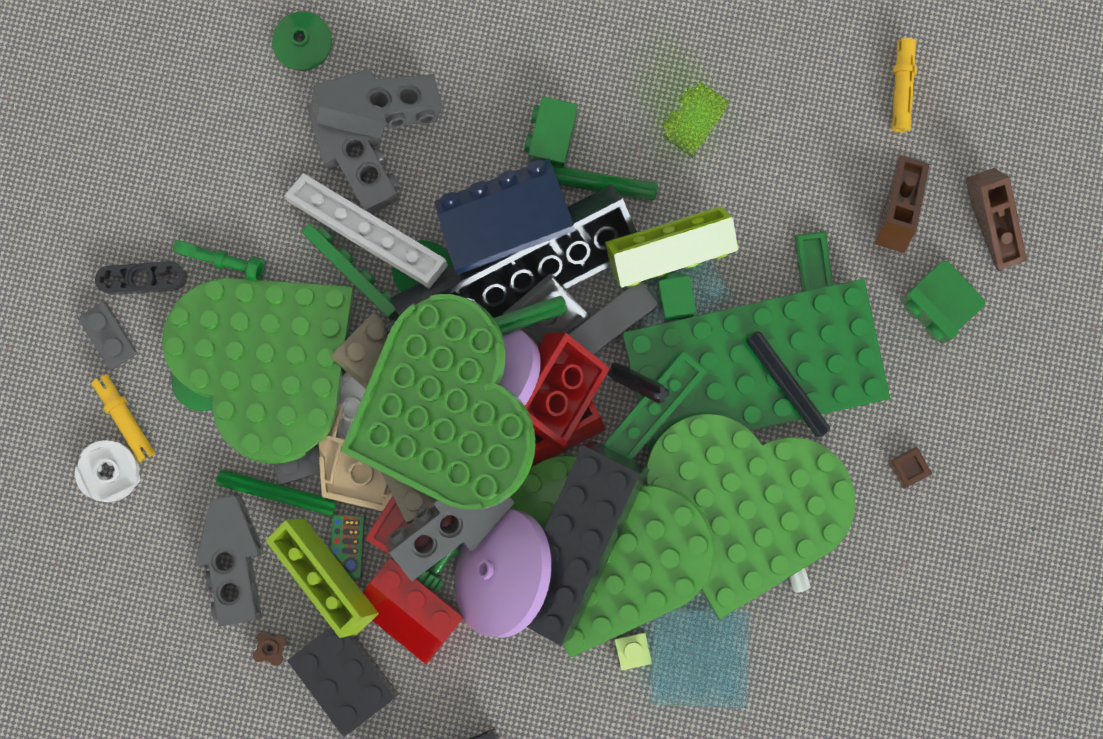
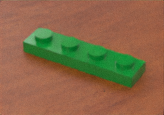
M309 223L301 231L391 321L398 315L391 300L393 296L386 289L380 293L373 286L376 279L364 268L359 272L351 264L355 259L343 247L337 250L331 245L330 242L334 238L322 226L316 230Z
M682 351L656 381L669 389L670 394L665 397V402L657 403L644 396L602 445L632 460L708 371Z

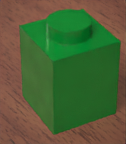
M681 272L664 275L663 280H659L657 284L663 321L693 317L696 313L690 275L682 277Z

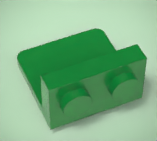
M949 261L939 263L900 299L904 304L905 310L926 327L927 334L933 340L939 341L941 344L952 340L960 332L959 329L985 306L984 298Z

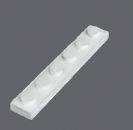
M304 173L284 195L287 202L429 289L448 266L445 258Z

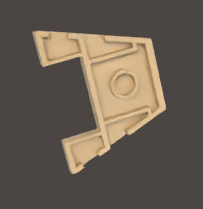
M339 404L337 416L330 432L322 442H319L322 497L383 511L393 495L381 471L341 452L345 439L338 438L337 435L345 406Z

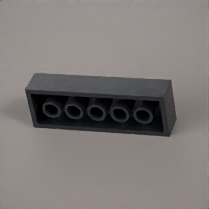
M595 441L582 445L544 529L551 553V577L543 605L533 621L527 626L529 629L560 646L573 637L650 469Z

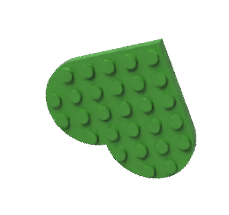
M223 278L205 282L194 287L181 297L167 317L162 336V348L166 363L173 375L185 387L199 395L213 398V415L216 426L224 440L239 454L253 461L267 464H278L296 460L305 456L307 451L319 442H322L335 422L344 369L331 356L348 339L355 290L353 287L264 280L254 282L235 278Z
M452 294L432 295L416 305L412 304L398 317L388 334L341 452L451 507L471 510L484 509L495 506L512 496L522 485L531 469L535 454V432L525 405L512 391L500 384L505 369V345L501 331L490 313L478 303Z
M701 414L685 418L669 427L656 440L650 451L646 467L650 470L645 478V485H660L686 495L702 510L712 528L715 540V561L713 562L708 581L701 592L717 619L725 617L833 551L842 542L851 527L855 513V491L851 477L839 458L817 442L792 437L777 439L761 445L755 435L739 422L725 416Z
M556 456L533 466L522 485L511 496L514 504L510 509L522 511L532 516L544 531L577 456ZM642 485L573 637L563 644L570 658L685 605L706 585L713 562L715 561V540L712 528L705 514L689 497L681 492L678 493L660 485Z

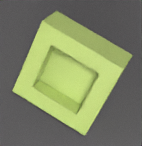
M645 632L615 638L621 670L652 664Z

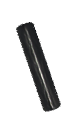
M612 363L607 373L612 380L657 403L665 402V397L670 394L669 389L665 388L663 384L619 363Z

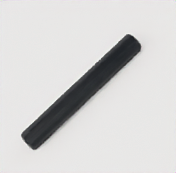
M757 331L751 334L746 339V343L813 434L818 438L824 436L830 430L829 424L762 333Z

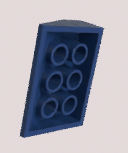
M550 158L532 161L527 167L516 171H505L495 179L487 182H476L468 189L460 192L446 193L435 201L437 215L457 275L576 231Z

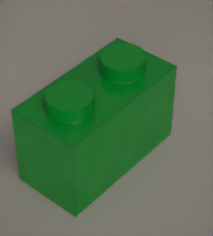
M542 96L540 106L534 105L531 123H535L533 135L527 134L524 152L529 153V162L550 158L552 165L565 167L577 117L578 104Z

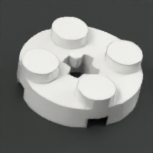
M102 440L90 444L82 451L79 456L81 458L78 461V467H75V479L79 489L84 495L96 501H119L128 496L140 482V466L133 451L121 442ZM105 463L109 466H114L115 471L112 473L113 477L111 479L106 476L101 477L100 472L104 470L103 465Z

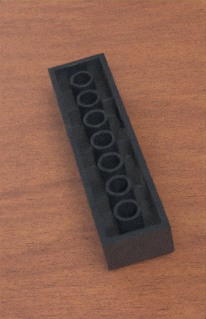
M609 185L568 206L576 231L458 275L454 270V266L442 272L430 289L419 283L391 297L398 316L412 304L416 305L432 295L452 294L478 303L495 318L504 315L505 311L550 273L567 289L610 267L605 242L637 232L623 198L612 185Z

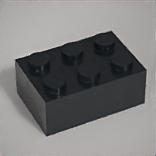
M332 627L287 660L343 737L347 736L399 695L356 635L339 638Z

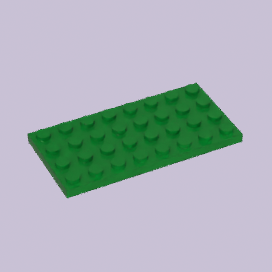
M865 279L623 332L622 335L630 369L654 381H657L682 351L708 371L648 440L647 447L649 453L656 440L664 431L675 423L695 415L714 414L725 416L739 422L750 431L802 419L746 343V339L757 331L762 333L821 415L891 399ZM635 392L637 402H639L644 396Z

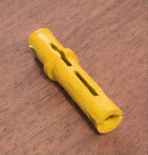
M912 38L897 40L896 65L893 66L892 71L893 75H895L891 130L894 132L911 131L914 75L917 74V66H915L917 40Z
M105 374L100 378L105 384L106 389L102 387L98 379L94 380L91 386L104 403L105 407L103 409L105 413L112 416L115 424L120 429L136 456L138 463L145 461L146 457L141 451V447L144 448L149 458L156 451L126 406L128 401L125 396H120L109 374Z

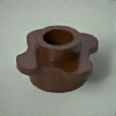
M266 631L260 632L256 637L258 645L257 649L253 652V659L256 662H271L273 666L280 665L283 662L282 654L284 647L287 645L286 637L283 635H269ZM269 645L273 647L271 652L267 650Z

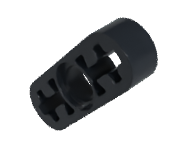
M172 261L104 266L95 275L97 288L109 295L176 291L181 289L187 280L184 268ZM154 269H157L156 273L159 275H168L170 269L178 273V277L173 278V283L164 278L157 279ZM139 270H146L149 275L148 282L144 286H136L133 281L135 273ZM111 273L116 278H125L126 283L122 281L113 282L110 288L109 285L104 283V279H108Z

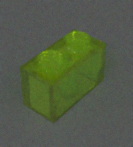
M700 81L694 89L689 87L680 99V102L683 104L677 113L672 111L662 125L666 128L663 138L692 158L726 112L730 101Z

